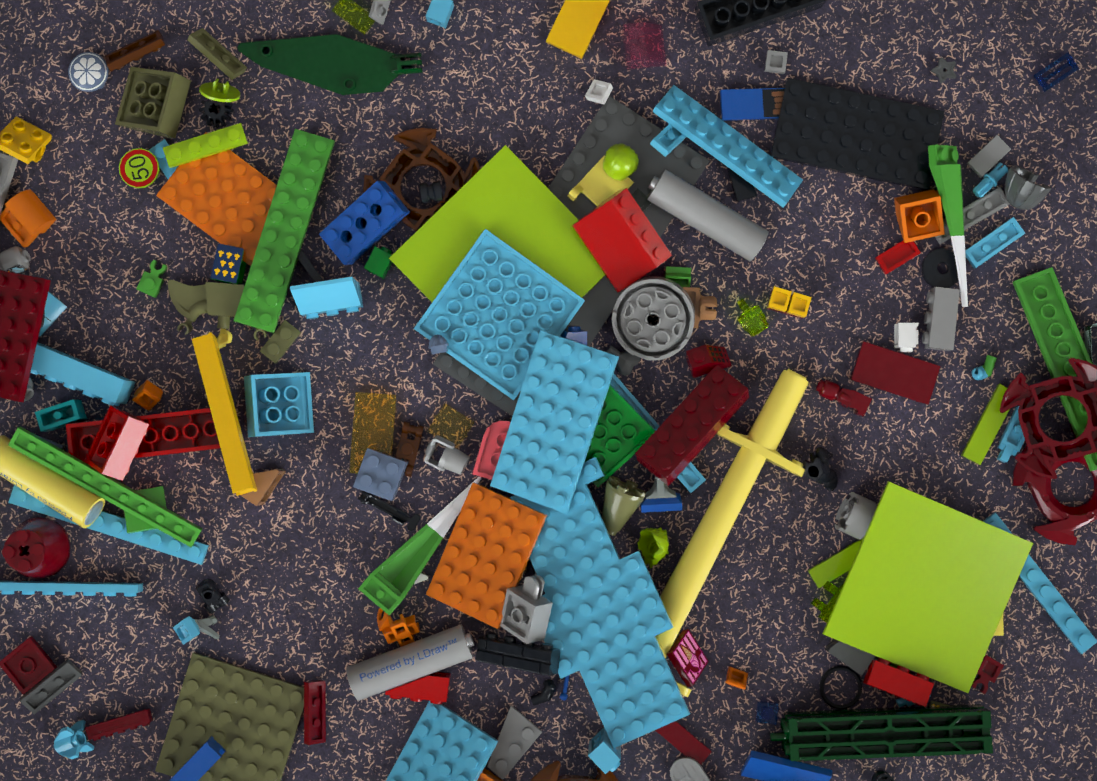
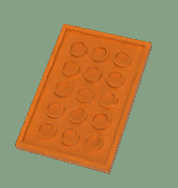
M227 150L179 165L156 196L220 244L243 248L242 260L251 266L277 185L231 150Z
M473 482L426 595L499 629L503 617L502 610L507 588L518 586L547 515Z

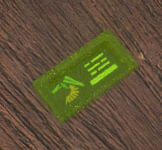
M339 0L332 9L336 15L363 35L368 32L375 20L369 17V13L352 0Z

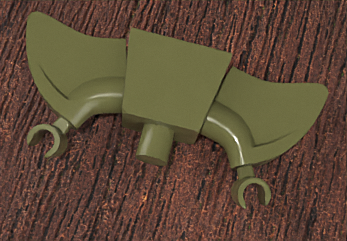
M169 280L168 290L171 300L178 312L187 318L186 322L178 325V332L183 329V326H186L187 331L185 335L191 333L193 330L192 322H195L200 315L206 313L210 316L218 317V329H229L230 318H235L245 285L205 282L204 285L190 286L175 280ZM255 328L254 338L257 341L259 340L257 336L258 331L263 332L264 338H266L267 331Z

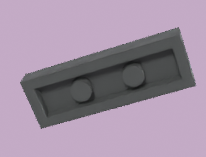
M67 659L20 698V702L35 715L80 678L82 671Z

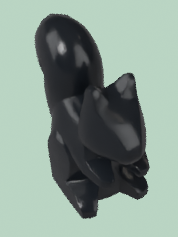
M818 447L815 454L810 453V461H803L805 475L819 484H824L828 491H833L838 484L836 472L829 467V460L833 457V454L823 447Z

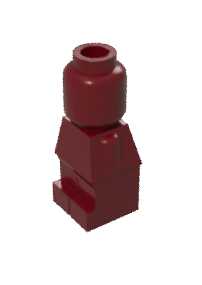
M828 379L825 381L820 380L816 387V391L819 392L820 396L830 401L834 400L845 408L855 410L854 414L858 416L865 415L872 400L855 390L840 388L837 383Z

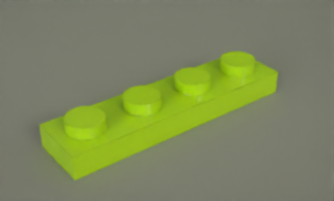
M239 123L162 148L169 168H173L246 145L248 141L243 126Z

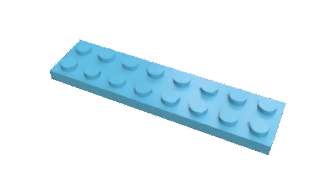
M675 85L671 87L652 111L781 207L787 204L803 181L802 178Z

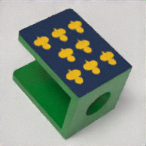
M218 244L211 279L228 284L242 285L247 264L242 260L244 249Z

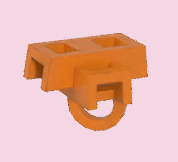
M379 608L377 614L379 631H382L388 644L397 641L401 647L415 642L413 634L420 632L419 623H416L415 615L404 618L403 614H400V619L393 621L391 616L384 612V616L381 619L383 610ZM408 637L410 638V640H407L405 642H403L402 640Z

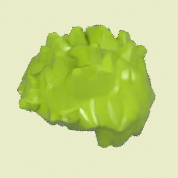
M661 527L659 529H643L640 531L641 536L637 542L638 549L642 551L645 565L649 564L650 568L657 565L660 560L665 558L666 554H669L667 530H663Z

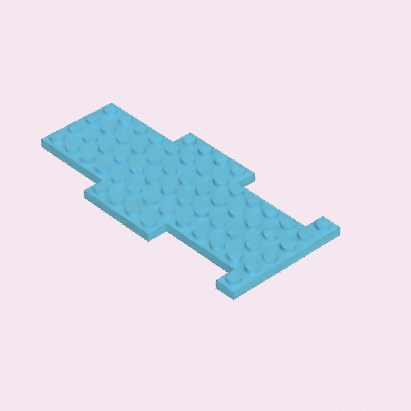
M594 457L584 462L568 513L566 514L516 495L510 498L547 515L530 555V560L536 574L540 575L545 581L543 588L545 594L542 596L553 602L544 642L553 644V648L560 649L558 674L561 679L580 671L613 748H616L690 715V712L655 637L674 628L644 560L639 551L620 559L588 489L587 484L605 476L597 457Z

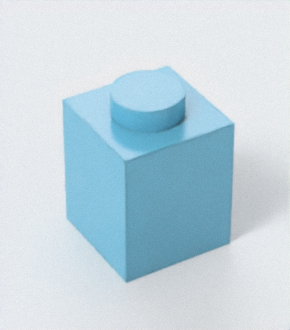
M432 0L426 14L427 22L446 28L454 8L453 1Z

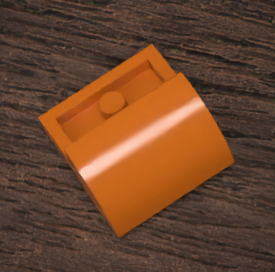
M31 189L24 190L9 199L4 204L6 208L0 214V221L23 248L29 247L40 233H45L57 220Z

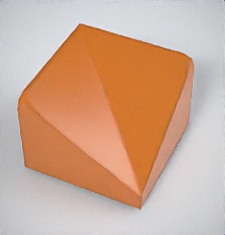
M146 380L135 391L132 401L150 411L161 400L163 390Z

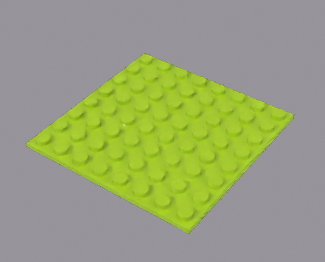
M506 145L389 258L431 302L437 297L485 229L581 298L605 276V273L572 227L578 219Z
M888 481L822 634L969 693L1033 543Z

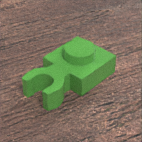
M153 260L150 264V273L144 271L136 290L154 298H157L164 282L159 277L167 270V265L164 264L160 270H157L156 264L158 261Z

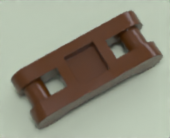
M404 421L395 457L409 460L404 473L405 476L411 477L424 426H413L410 422ZM408 433L415 434V439H407Z

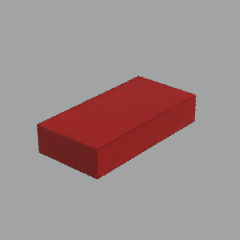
M901 241L875 257L886 275L921 252L914 241L907 243Z

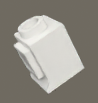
M919 323L894 324V348H900V352H913V348L918 345V330L916 328Z

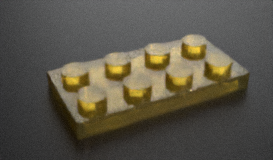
M355 392L349 473L358 474L367 448L392 456L397 395Z

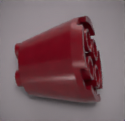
M42 517L31 518L19 524L10 534L4 544L2 555L7 564L22 575L34 579L47 578L58 573L66 565L70 556L69 536L66 530L52 519Z

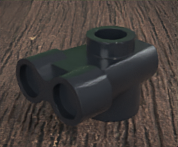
M211 579L202 580L195 588L205 603V609L210 614L230 601L224 592H220L216 588L215 582Z

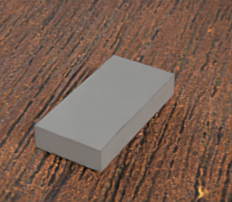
M996 135L967 165L981 178L1011 148Z

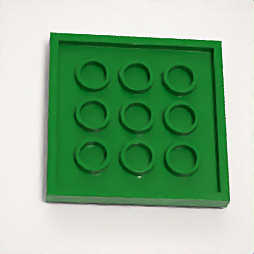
M611 384L585 459L586 462L597 457L605 476L593 481L597 487L627 462L656 431Z

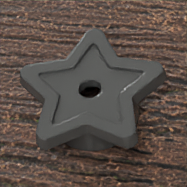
M940 57L938 66L931 69V72L937 75L940 83H943L947 78L956 79V74L953 70L956 62H947Z

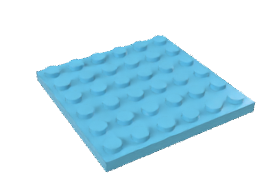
M485 229L414 329L429 340L434 335H442L449 343V346H447V353L514 400L522 389L540 330L560 336L585 300Z

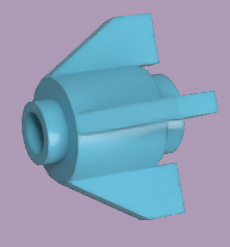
M78 721L71 728L65 727L59 731L54 740V749L58 754L74 759L79 756V752L94 750V746L86 742V736L83 732L86 721Z

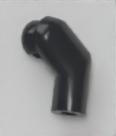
M545 680L542 692L531 696L533 706L551 700L556 691V685L553 680Z

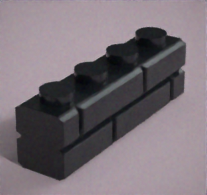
M487 632L486 635L478 638L476 660L479 662L546 676L558 673L560 649L553 648V644L541 643V645H536L535 642L526 644L523 641H516L517 637L504 636V638L498 637V633Z

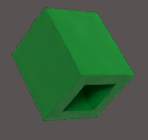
M383 246L380 249L374 247L364 269L384 279L393 263L389 259L392 256V251Z

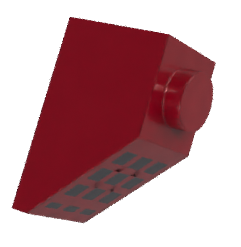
M703 345L686 351L687 363L693 378L708 374L716 365L722 369L732 366L725 347Z

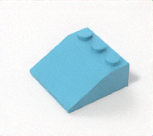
M353 277L290 286L300 315L306 316L307 319L319 318L318 314L326 313L327 316L338 315V311L346 310L347 313L358 312V308L363 307L360 283Z
M310 372L244 376L248 437L314 433Z

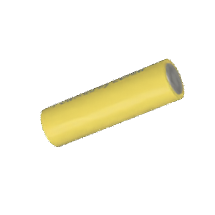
M4 435L0 436L1 477L82 528H87L94 523L103 510L105 499L8 446L11 439Z

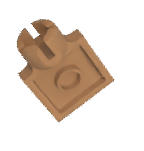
M682 287L688 293L694 305V328H698L699 321L716 319V309H706V307H717L716 297L701 295L700 287Z

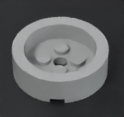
M657 276L645 277L629 285L617 299L612 313L614 334L621 346L632 355L652 361L666 359L678 353L689 341L695 323L694 305L688 293L676 282ZM650 314H656L659 317V322L656 325H651L648 322L647 318Z

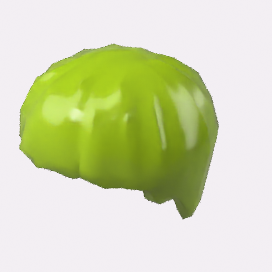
M623 143L615 144L606 151L603 169L609 177L619 181L624 180L637 170L639 164L638 155L630 146Z

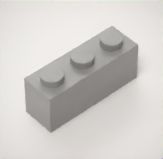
M934 287L931 288V291H928L926 302L929 304V311H926L924 317L927 329L926 332H923L922 343L925 344L924 349L954 350L960 289Z

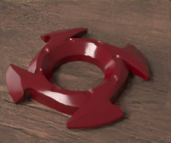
M1072 357L1068 361L1076 376H1060L1029 386L1025 383L1026 377L1020 372L1010 383L1003 395L999 410L1000 413H1004L1019 405V422L1028 451L1025 454L1019 453L1015 459L1026 469L1039 476L1057 479V475L1049 460L1066 461L1097 452V366ZM1065 395L1073 397L1086 410V428L1080 436L1071 441L1060 442L1053 440L1040 427V410L1046 401L1055 396Z
M1027 445L1021 453L1025 454L1028 451ZM1084 456L1066 461L1049 460L1054 471L1067 462L1080 463L1089 470ZM1017 461L1013 471L1012 485L1023 486L1027 482L1040 512L1051 521L1047 524L1034 526L1033 530L1051 541L1060 544L1076 545L1077 537L1074 536V530L1097 519V469L1090 471L1094 480V490L1088 501L1077 507H1068L1061 504L1054 497L1051 489V478L1039 476L1026 469Z

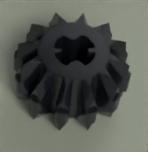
M208 99L209 101L206 102L202 100L201 103L205 107L199 108V112L203 113L201 119L206 121L209 127L214 125L218 129L220 123L226 127L225 120L232 121V118L229 116L235 113L231 109L232 102H219ZM216 107L219 108V109H218V111H219L218 114H215V113H214V112H215L214 109H215Z

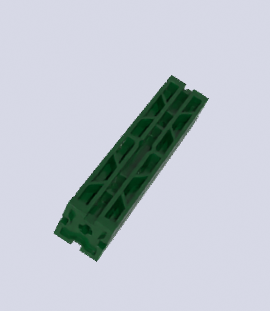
M972 704L971 706L950 705L801 711L796 713L784 712V718L780 720L783 732L770 733L771 741H782V751L785 752V755L789 756L790 761L993 753L992 736L990 735V728H992L991 711L984 708L981 704Z

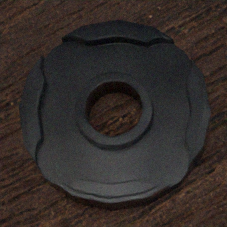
M941 248L933 250L926 255L922 261V276L927 284L933 288H949L959 281L955 255L952 250ZM939 263L946 265L947 272L945 274H940L937 271Z

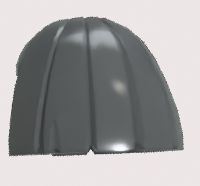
M1012 165L1006 177L1005 196L1011 206L1020 210H1029L1037 206L1047 196L1051 187L1045 184H1034L1039 176L1038 174L1020 166Z

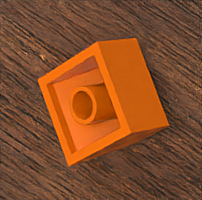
M934 189L894 198L896 217L904 243L945 234L941 197Z

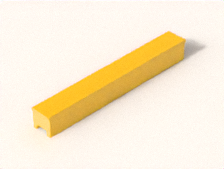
M209 332L206 335L193 338L192 343L232 493H236V496L252 491L256 492V483L217 339L212 332Z

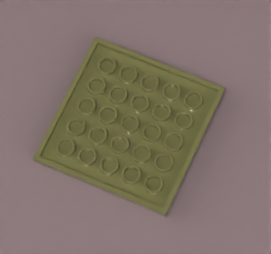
M192 653L155 771L173 777L202 745L213 736L226 751L198 781H281L304 710V687L202 654Z

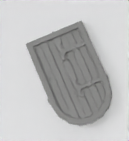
M691 757L678 758L670 768L672 781H711L703 767L697 760Z

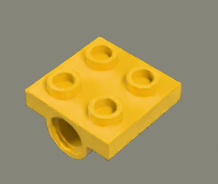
M16 116L0 132V150L26 164H29L31 161L38 162L45 152L46 145L51 141L52 135Z

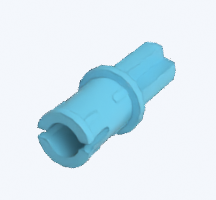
M998 163L989 174H985L984 179L973 189L975 196L983 197L992 187H996L997 182L1009 171L1006 165L1001 168L1003 163Z

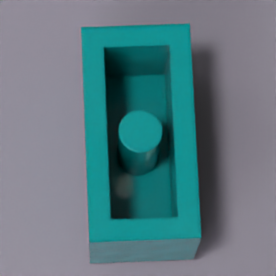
M76 399L35 412L41 432H50L65 427L66 424L87 420L82 401Z

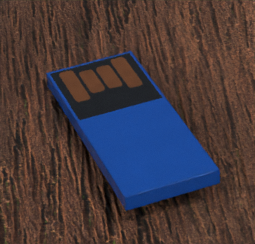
M784 88L720 90L722 121L778 119Z

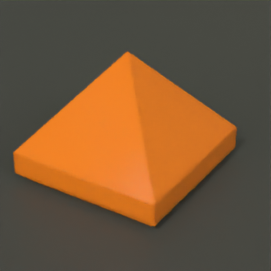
M729 666L726 683L732 687L745 690L748 673Z

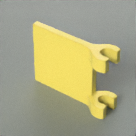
M604 155L569 192L567 197L574 201L580 193H583L598 206L617 191L625 188L629 189L634 182L629 177L621 181L609 177L603 169Z

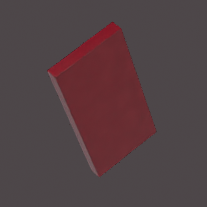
M863 341L850 380L929 405L941 366Z

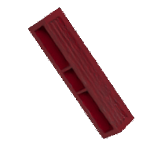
M150 708L89 725L85 729L88 740L93 739V741L101 739V736L109 737L115 732H118V734L123 733L125 729L130 728V730L138 728L139 725H150L153 717Z

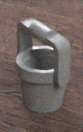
M436 435L428 443L424 461L440 471H445L446 469L461 475L470 457L455 448L453 442ZM436 442L446 446L439 462L430 458L436 448Z

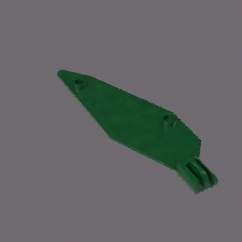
M338 34L246 42L238 45L240 53L263 68L341 95L383 92L398 75L423 73L422 68L404 69V67L421 66L422 60L403 61V59L422 57L421 52L394 54ZM266 48L270 49L268 54H264Z

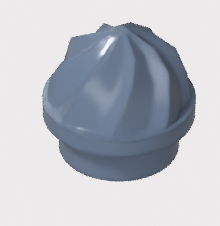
M437 334L430 339L428 349H431L432 354L448 352L447 346H449V343L442 335Z

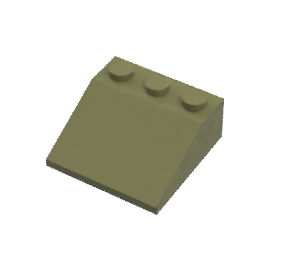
M130 67L115 125L175 139L191 80L175 72Z

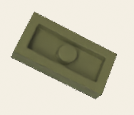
M284 320L261 348L260 352L277 364L301 332Z

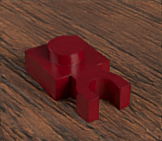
M985 655L977 672L979 675L974 679L971 687L976 688L977 684L981 683L982 688L980 692L986 694L989 681L995 683L1004 665Z

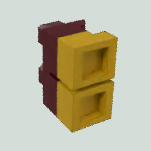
M774 286L771 289L766 309L802 319L807 316L812 297L796 292L792 293V291Z

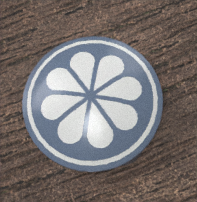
M84 52L77 55L71 61L68 69L71 83L77 89L84 92L102 89L109 74L106 61L100 55L93 52Z

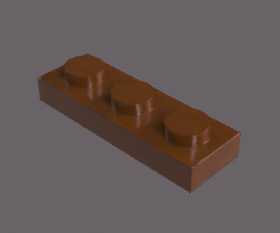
M157 30L105 55L107 67L110 71L119 70L133 60L138 61L144 55L160 50L165 45L162 34Z

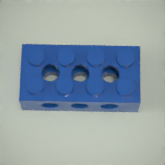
M376 181L321 231L319 235L344 265H352L406 217L410 211L385 181ZM379 205L381 207L380 215L377 212V207ZM363 219L367 222L366 227L363 226ZM349 232L352 234L351 241L348 238Z

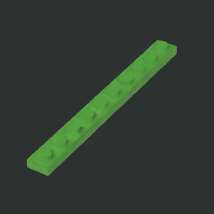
M21 426L17 428L8 446L189 547L194 545L203 529L114 478L101 474L89 464Z

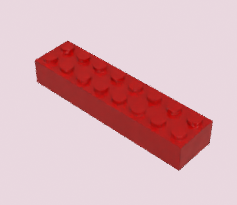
M210 408L136 416L147 422L149 426L146 436L139 445L138 453L133 459L221 449ZM103 420L66 424L69 454L84 462Z

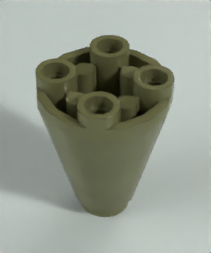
M610 476L606 483L602 520L609 535L616 536L617 532L622 529L646 495L645 491L637 488V483L627 480L625 483L615 476Z

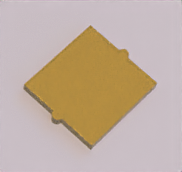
M444 404L438 415L434 416V421L427 432L433 436L438 435L453 442L455 448L458 449L464 438L468 437L467 434L475 422L449 405Z

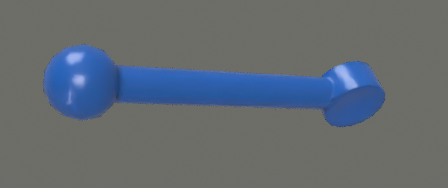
M570 675L565 677L563 693L560 694V699L563 701L568 698L567 687Z

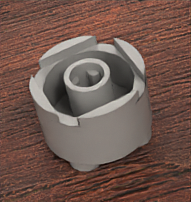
M851 492L849 493L851 497L849 499L845 498L839 507L835 518L839 521L838 525L835 524V529L856 539H862L869 527L877 504L872 500Z

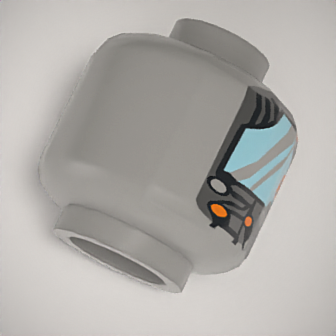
M19 246L4 250L0 253V270L17 274L24 272L29 268L31 257L26 250Z

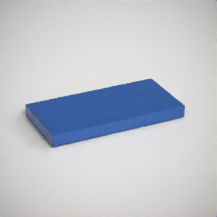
M752 750L742 767L741 776L761 781H830L832 770Z

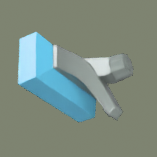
M214 615L200 620L189 616L173 627L183 645L198 636L200 632L217 640L220 637L218 633L209 627L217 623Z

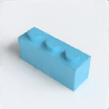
M602 728L589 741L588 756L605 774L609 771L613 772L621 764L619 762L621 760V745L613 748L605 728Z

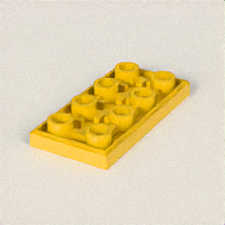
M565 0L546 39V43L582 59L610 0Z

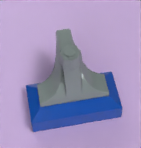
M655 476L652 488L646 492L645 498L640 504L641 513L682 510L680 493L670 489Z

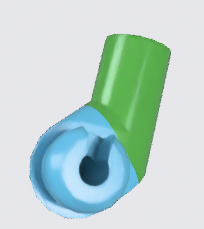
M987 355L984 365L972 370V377L975 380H983L990 377L997 358Z

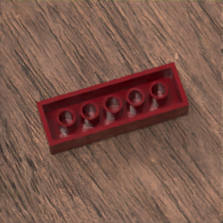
M716 365L635 453L638 462L669 486L749 398L748 388Z

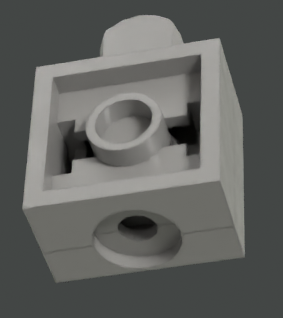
M540 575L525 577L523 585L507 588L503 605V617L500 626L526 644L545 639L553 602L542 596L545 581Z

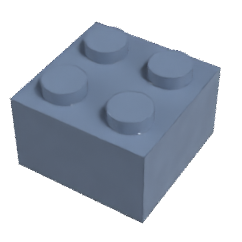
M367 448L353 487L394 501L408 462Z

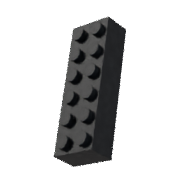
M702 0L697 2L695 12L709 47L817 10L823 6L825 0Z

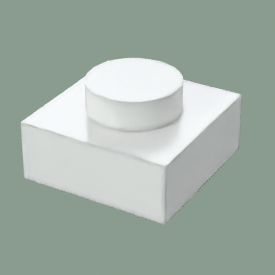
M594 79L585 97L589 101L605 104L613 87L611 83Z

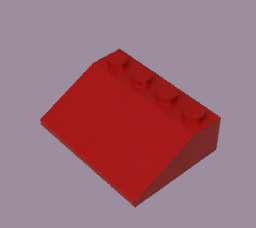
M627 188L617 191L572 225L617 292H620L651 272L672 256Z

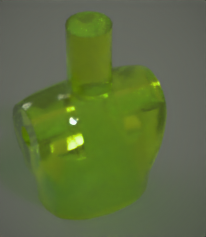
M744 299L737 302L743 312L737 320L751 337L761 333L769 326L766 316L759 305L750 308Z

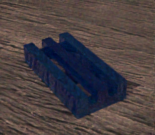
M1068 52L1033 76L1038 80V84L1043 87V91L1046 92L1080 68ZM1067 59L1068 62L1045 78H1042V74ZM1071 65L1072 69L1047 85L1046 81Z

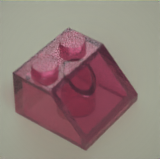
M646 22L623 24L622 35L626 70L666 66L662 25Z

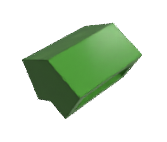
M666 266L665 278L676 282L681 287H690L691 268Z

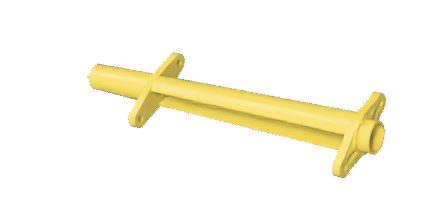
M790 369L782 371L748 435L732 432L729 430L730 426L726 424L717 432V435L741 448L660 595L674 628L655 636L665 659L765 461L771 462L799 477H802L805 472L801 462L795 459L789 461L776 451L809 384L806 377ZM675 680L681 694L689 697L692 689Z

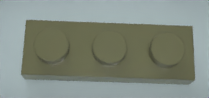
M201 28L189 35L187 41L231 80L244 74L247 67L206 30Z

